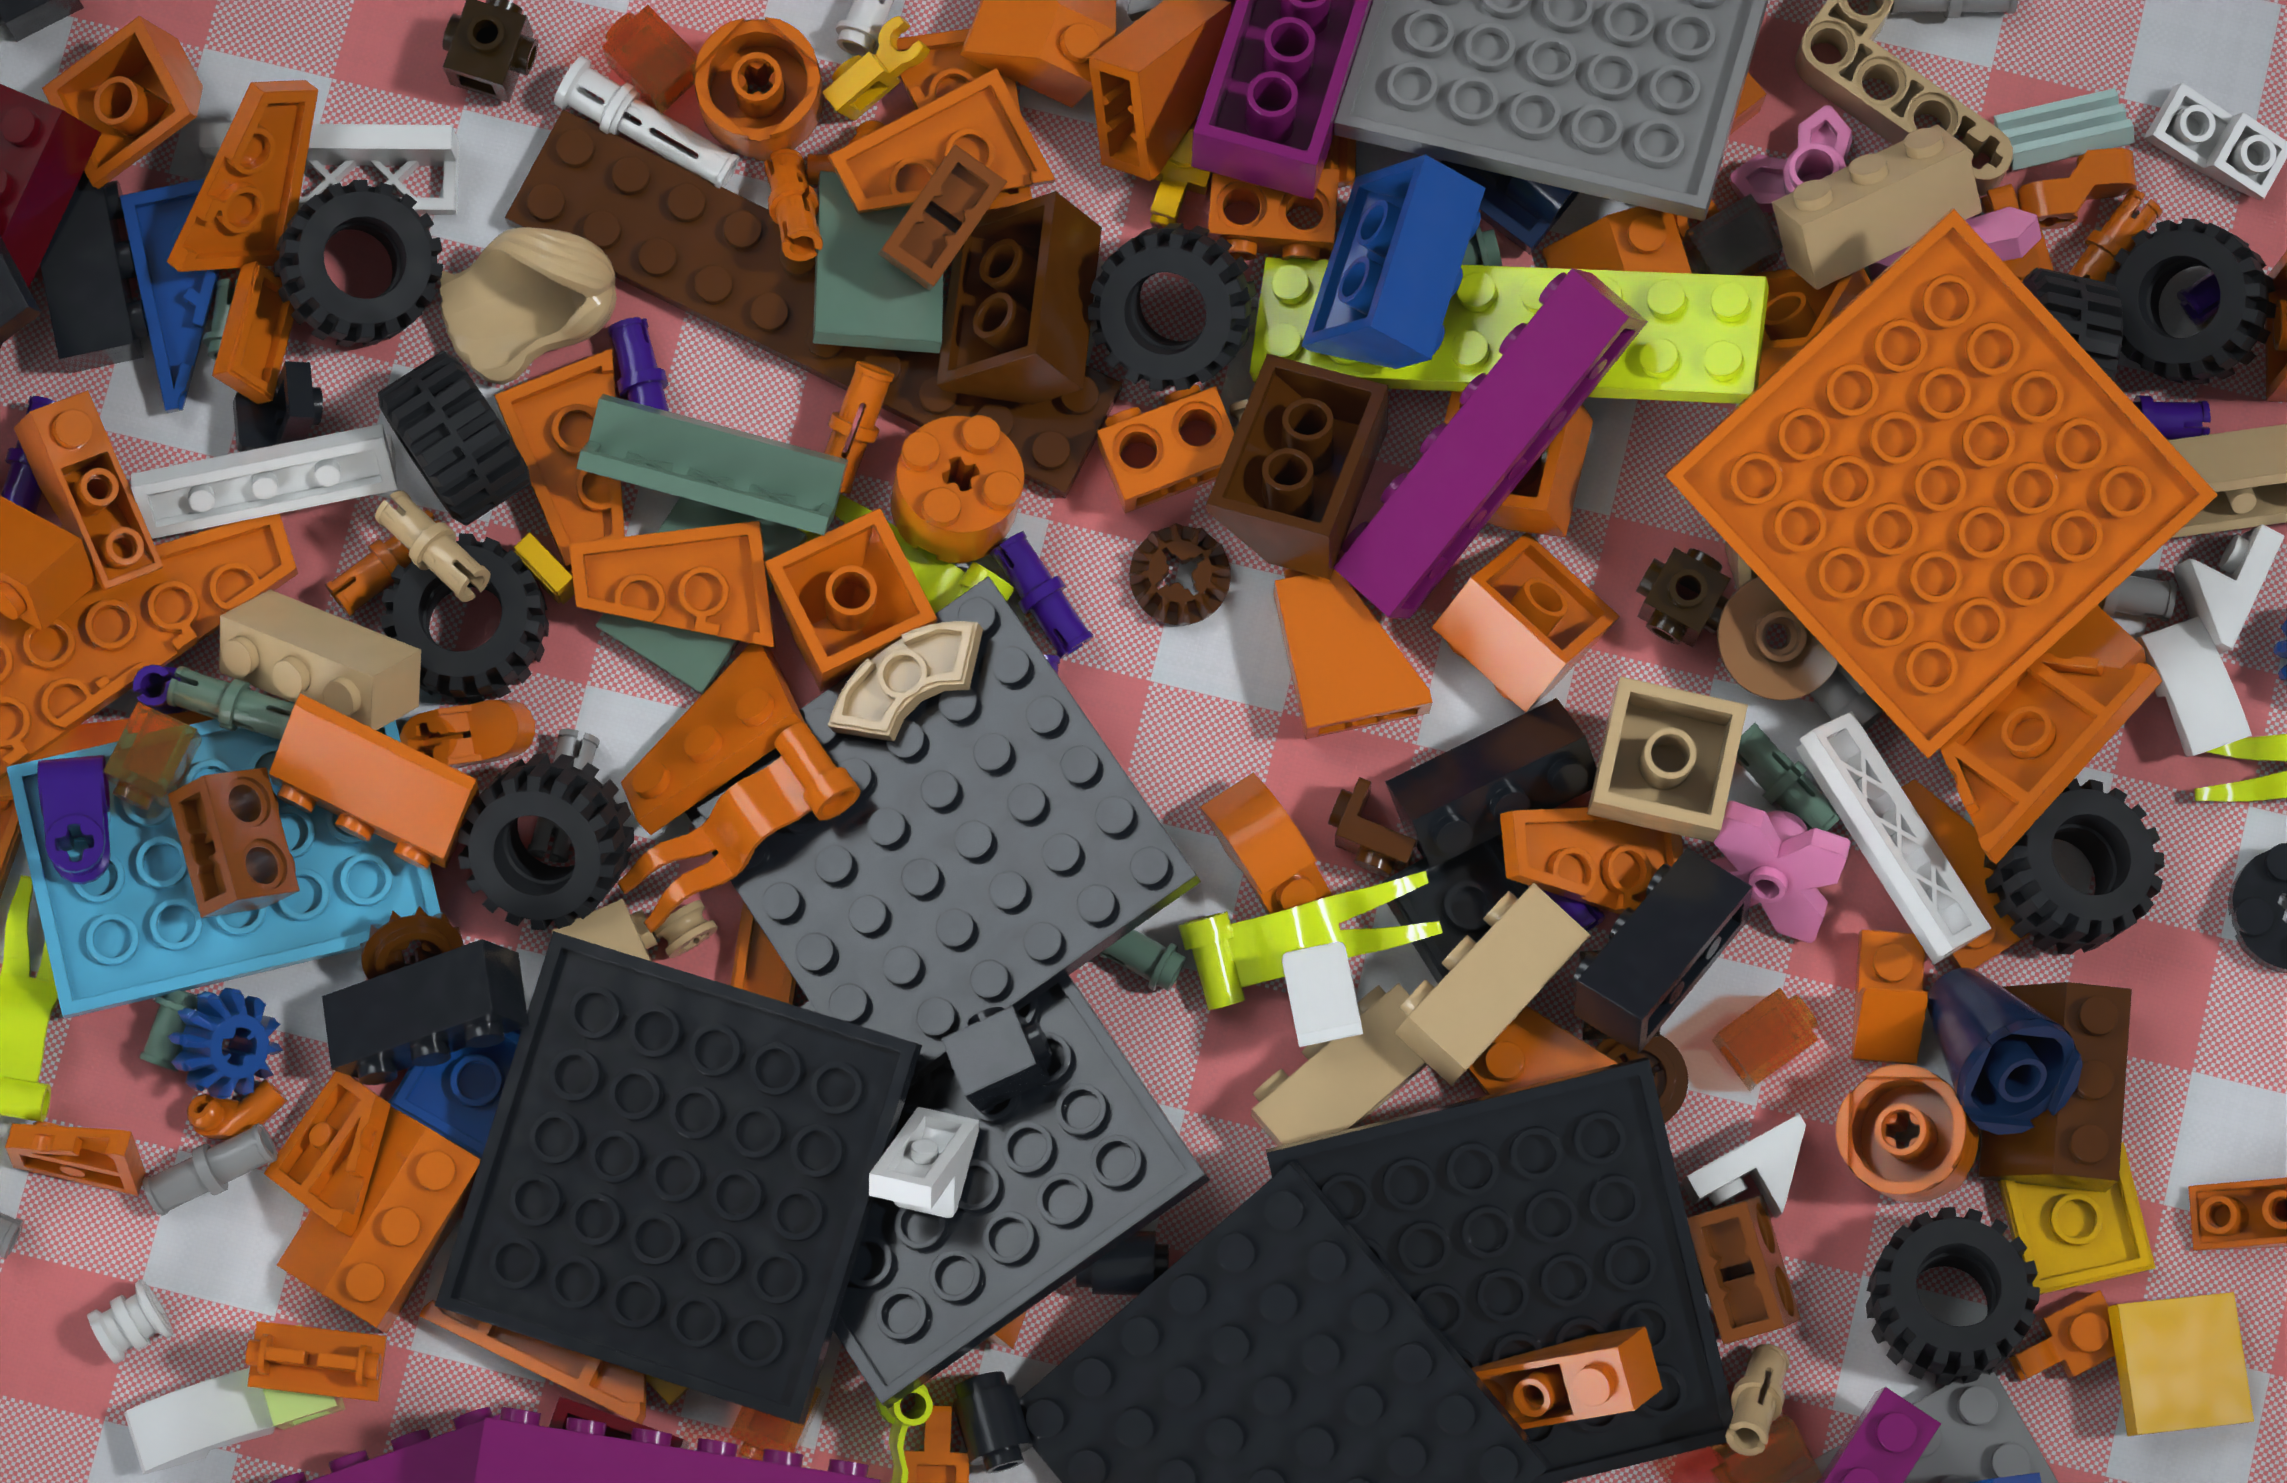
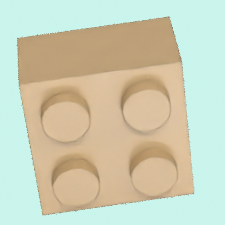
M1620 676L1612 698L1587 814L1714 843L1722 828L1748 705Z

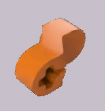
M2124 148L2087 150L2085 154L2077 157V166L2069 178L2036 181L2017 189L2020 210L2036 214L2042 230L2067 228L2070 224L2077 221V212L2086 200L2126 195L2131 188L2137 189L2133 151Z
M486 700L474 704L440 708L417 714L411 717L403 726L400 741L448 766L458 768L496 762L524 753L533 742L535 721L531 711L522 703L515 700ZM464 733H471V737L464 738Z

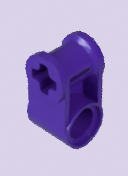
M105 755L38 761L37 769L41 812L44 818L45 847L48 857L53 862L55 870L63 879L74 884L94 882L104 875L110 864L111 857L108 823L110 790ZM84 837L89 848L83 850L82 860L73 862L67 851L73 849L74 839Z

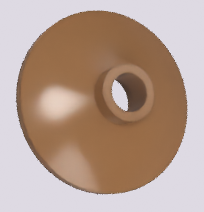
M1759 576L1740 586L1728 599L1722 610L1717 628V644L1722 663L1736 683L1756 696L1771 700H1791L1803 697L1821 687L1831 677L1839 664ZM1773 624L1781 625L1787 634L1785 644L1778 649L1772 648L1766 641V632Z

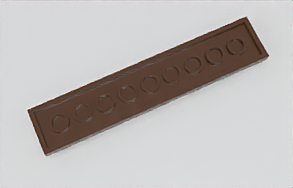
M564 109L505 216L507 224L514 228L555 229L588 239L600 247L608 256L616 278L846 391L854 375L857 361L868 362L894 374V378L890 382L881 408L919 427L947 416L973 417L983 415L990 417L997 422L1000 430L1013 442L1018 450L1023 463L1024 478L1064 498L1067 497L1097 439V431L1102 429L1122 390V382L1086 365L1083 390L1031 405L943 391L936 385L940 353L814 344L816 256L807 261H794L786 257L782 251L779 225L772 220L768 209L723 187L719 189L699 175L617 135H613L610 132L607 135L600 131L598 126ZM943 295L942 336H943L945 313H946L947 298H948V297H946V296H944V295Z

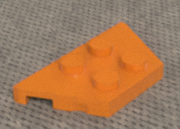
M2045 652L1940 748L1946 765L1957 784L1956 788L1962 803L1969 813L1979 836L1978 841L1990 861L1997 864L2159 686L2162 679L2154 667L2146 663H2137L2135 670L2107 667L2103 665L2100 658L2074 656L2062 659L2054 656L2053 653Z
M434 1300L422 1308L419 1314L420 1317L633 1422L643 1423L646 1417V1374L437 1307Z

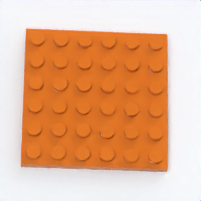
M1953 208L1664 473L1670 482L1927 758H1930L2218 496L2210 485Z

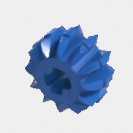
M224 988L218 996L215 993L206 991L197 994V1011L190 1008H183V1010L177 1011L186 1027L184 1032L177 1031L168 1037L172 1043L181 1045L183 1050L170 1063L178 1070L188 1071L185 1083L190 1088L198 1091L207 1089L210 1096L227 1099V1097L230 1098L233 1090L235 1093L242 1095L254 1093V1076L264 1079L274 1076L265 1060L268 1054L275 1055L284 1050L278 1043L269 1041L268 1037L279 1027L280 1023L274 1017L263 1016L266 1003L260 998L253 996L244 998V994L240 990ZM224 1039H229L227 1048H222Z

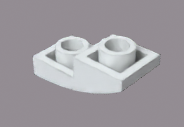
M2183 82L2172 87L2143 138L2200 173L2258 200L2265 198L2287 159L2286 140L2244 112L2232 116Z
M2199 616L2137 637L2139 644L2144 648L2147 664L2154 667L2162 679L2155 692L2157 697H2166L2186 757L2195 756L2252 736L2228 672Z
M250 1368L182 1388L127 1410L125 1418L143 1475L202 1460L207 1457L210 1450L272 1434L276 1427L273 1425L263 1389L247 1387Z

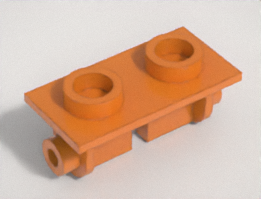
M256 1321L254 1339L248 1340L245 1363L250 1365L247 1387L379 1402L387 1336Z

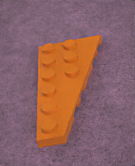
M280 513L229 523L156 545V550L164 566L162 569L104 591L96 580L97 584L44 631L20 618L12 620L0 612V779L8 774V766L25 763L131 690L134 677L143 667L149 665L166 666L220 628V615L268 590H276L298 575Z

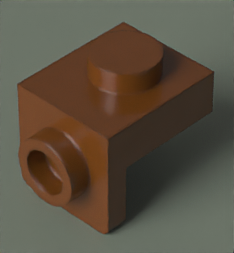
M1359 777L1353 793L1345 789L1341 790L1328 824L1338 828L1335 834V846L1356 854L1355 864L1372 873L1389 877L1392 869L1400 872L1410 866L1415 854L1417 840L1361 818L1371 793V781Z

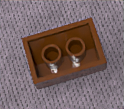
M1057 191L985 214L952 260L936 385L947 392L1031 405L1083 390L1091 320H1088V306L1094 300V294L1090 293L1097 274L1102 227Z
M1267 354L1207 500L1206 511L1269 564L1330 579L1342 544L1345 541L1388 431V385Z
M2072 982L2002 986L2065 1028L2073 1038L2077 1051L2081 1054L2083 1066L2078 1086L2066 1105L2055 1115H2052L2047 1109L2039 1116L2030 1120L2034 1128L2022 1133L2003 1135L1981 1129L1977 1179L1992 1181L2012 1180L2020 1184L2107 1192L2119 1181L2132 989Z

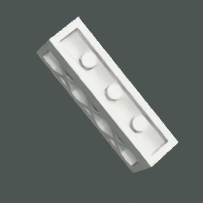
M200 123L199 148L206 158L205 178L231 123ZM312 125L306 165H311L325 180L307 196H300L298 210L315 194L319 195L327 187L339 183L356 166H374L387 179L385 183L394 186L393 190L396 189L402 196L407 193L417 201L412 208L418 215H424L425 213H428V215H457L459 140L452 125ZM322 165L340 166L330 174ZM385 166L402 167L392 174ZM419 166H444L443 198L415 197L402 182Z
M383 424L133 473L131 474V489L152 539L397 490L395 449L391 434L386 435Z
M1851 711L1801 737L1800 741L1802 744L1795 749L1932 963L1935 965L1990 930L1991 926L1854 713Z

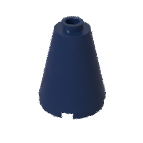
M1958 968L1942 975L1933 984L1928 993V1012L1957 1098L1960 1100L1959 1104L1962 1105L1966 1115L1979 1129L1998 1135L2022 1133L2034 1128L2030 1120L2039 1116L2047 1109L2052 1115H2055L2066 1105L2078 1086L2083 1064L2081 1054L2077 1051L2073 1038L2065 1028L1974 969Z

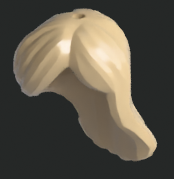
M532 227L514 228L504 231L482 251L469 268L460 273L451 274L442 271L441 287L439 289L442 297V302L440 303L442 318L456 354L478 376L487 382L500 385L517 379L536 358L547 351L575 345L586 341L598 333L610 320L617 299L614 269L610 259L600 247L588 239L570 232Z

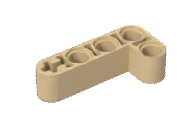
M1827 0L1807 27L1796 53L1795 67L1799 77L1808 86L1893 145L1903 141L1909 133L1918 130L1914 123L1916 116L1929 114L1936 117L1942 123L1944 130L1953 137H1955L1956 133L1964 137L1961 143L1968 147L1971 161L1978 157L1980 153L1986 154L1990 158L1989 163L1985 164L1980 170L1973 167L1979 196L1987 195V190L1997 188L2013 160V147L2009 138L1996 126L1874 42L1886 22L1894 0H1873L1878 11L1871 15H1860L1854 12L1849 7L1847 0ZM1819 43L1831 44L1839 50L1842 60L1834 64H1824L1813 56L1811 47ZM1869 79L1885 81L1891 87L1893 96L1886 100L1871 98L1864 91L1862 83Z

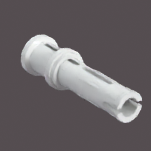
M580 56L572 64L556 92L554 105L561 109L570 106L599 123V130L607 135L609 132L613 135H619L621 132L661 155L664 159L708 180L719 189L720 187L725 188L738 166L740 160L738 155L729 153L715 143L690 130L687 126L678 123L640 101V93L636 91L635 86L628 82L621 86L591 69V61L587 58ZM586 89L604 99L605 102H602L599 99L588 94L586 92ZM631 116L641 120L642 124L631 119ZM656 130L662 132L668 137L693 150L698 154V157L684 150L683 148L677 146L671 141L665 139L664 137L658 135L656 133Z

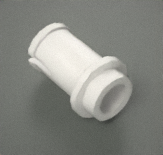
M853 0L846 20H840L835 27L839 35L836 41L837 45L852 55H861L862 57L868 52L873 53V50H878L879 33L885 24L894 0Z

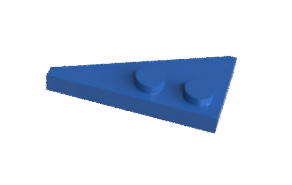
M206 178L120 196L162 398L167 413L184 410L212 305L216 282L221 269L179 272L167 263V259Z

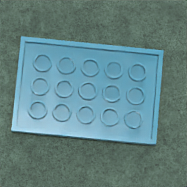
M212 719L7 767L64 1019L144 1001L158 996L161 997L178 990L186 991L360 950V944L369 939L371 924L385 925L389 922L392 911L401 917L412 916L420 906L428 916L441 913L431 868L429 866L427 870H424L393 854L397 844L374 833L370 841L367 842L341 830L335 825L338 816L315 805L312 813H307L287 804L277 797L280 787L274 785L269 776L272 790L278 799L279 815L288 849L295 862V874L300 891L263 909L201 918L168 794L203 775L264 767L267 768L269 775L281 742L280 740L238 727L235 731L221 728L219 726L220 722L217 719ZM396 720L377 730L401 742ZM105 755L110 790V812H108L110 864L104 875L96 881L87 884H74L59 875L46 851L44 818L41 812L38 790V761ZM84 837L74 839L73 849L67 852L71 860L77 862L82 860L83 850L89 848Z

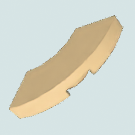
M952 621L926 625L902 634L900 640L886 647L871 660L867 658L856 669L839 694L832 710L828 727L836 733L894 742L904 719L922 701L944 691L970 689L983 628L978 622Z

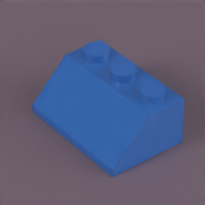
M1426 154L1357 176L1301 346L1311 352L1393 369L1431 360L1444 338L1445 328L1442 324L1450 299L1456 293L1462 281L1463 271L1461 264L1468 242L1474 236L1480 224L1481 214L1479 207L1485 187Z

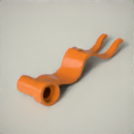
M797 723L785 729L776 738L774 743L781 756L764 769L732 785L719 797L709 818L700 827L686 835L661 842L652 847L617 882L625 894L637 887L646 877L662 866L674 861L704 856L713 851H718V854L709 862L682 874L670 884L662 894L652 913L644 921L650 933L657 930L684 900L698 892L723 885L735 878L745 869L755 848L778 829L801 819L810 811H813L819 820L834 818L846 811L858 799L861 791L846 768L836 767L806 723Z

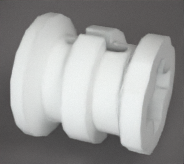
M142 1279L135 1283L136 1294L126 1299L124 1295H120L110 1301L111 1308L102 1313L95 1309L87 1314L90 1326L97 1340L114 1364L125 1359V1351L134 1347L137 1351H140L150 1345L149 1337L160 1333L164 1337L169 1338L174 1334L169 1318L160 1301Z

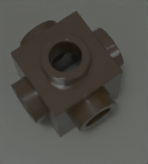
M466 0L462 14H453L451 16L443 38V50L448 51L443 68L450 85L510 103L519 74L527 76L530 73L538 50V39L532 38L534 35L528 17L522 14L523 10L521 7L508 0H486L485 3L478 0Z
M1674 547L1665 564L1654 558L1641 580L1636 592L1645 596L1646 599L1637 617L1648 622L1646 627L1658 637L1677 645L1682 641L1693 647L1703 629L1713 635L1716 633L1720 615L1728 601V598L1722 595L1731 578L1720 573L1723 568L1722 565L1708 554L1692 548L1686 554ZM1680 583L1698 593L1699 596L1693 600L1682 599L1676 592V584Z

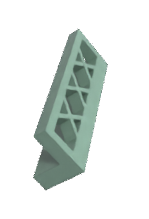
M602 394L598 400L589 441L580 451L576 469L825 535L834 520L848 460Z

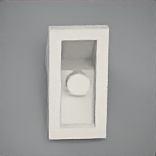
M2263 524L2243 533L2242 536L2236 534L2231 539L2219 563V568L2226 571L2225 574L2190 558L2174 566V575L2190 618L2199 616L2219 654L2233 649L2285 537Z
M1337 941L1294 950L1282 955V964L1299 1047L1363 1034L1352 972L1343 942Z
M917 1107L869 1173V1196L894 1201V1204L901 1208L952 1218L958 1209L979 1132V1120Z
M1801 1115L1794 1116L1687 1175L1681 1184L1693 1205L1708 1197L1714 1207L1732 1199L1748 1189L1743 1178L1750 1174L1761 1195L1763 1194L1768 1208L1774 1218L1777 1219L1785 1208L1806 1127Z

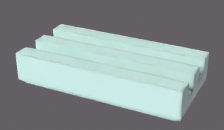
M2115 88L1994 116V126L2009 138L2013 147V160L2010 164L2013 171L2085 154L2087 150L2116 148L2134 143V125L2130 118L2126 119V109L2123 103L2119 104V95Z

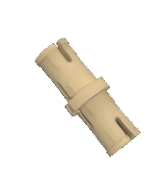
M399 490L390 495V498L399 506L397 510L386 500L380 504L375 514V520L382 527L388 529L410 550L409 557L419 569H430L455 593V596L461 602H468L476 597L467 587L469 583L476 587L480 593L485 589L490 580V571L481 566L456 542L455 532L445 522L435 523L411 500V497L405 491Z
M1760 1344L1751 1350V1355L1748 1356L1745 1375L1734 1386L1731 1397L1734 1413L1725 1437L1730 1448L1738 1454L1754 1456L1762 1453L1768 1443L1771 1423L1782 1412L1785 1400L1782 1384L1790 1362L1785 1351L1772 1344Z

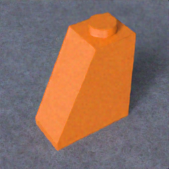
M1163 0L1088 57L1101 165L1149 181L1159 175L1200 113L1232 15L1230 2L1223 0Z
M1287 569L1284 571L1285 579L1275 580L1273 594L1305 740L1430 714L1433 703L1430 689L1342 575L1333 569L1330 579H1325Z

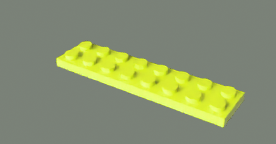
M1266 257L1249 373L1255 383L1266 355L1270 354L1388 385V389L1463 392L1475 377L1481 373L1488 374L1502 356L1499 348L1506 336L1521 323L1528 324L1542 306L1539 298L1549 282L1560 273L1565 272L1568 274L1571 269L1461 265L1463 271L1462 281L1458 290L1450 299L1442 324L1445 328V334L1439 349L1432 356L1431 360L1393 369L1315 353L1303 348L1301 345L1329 260L1319 259V261L1300 258L1282 260V258ZM1578 269L1594 274L1648 321L1588 397L1740 404L1758 387L1769 291L1766 276Z

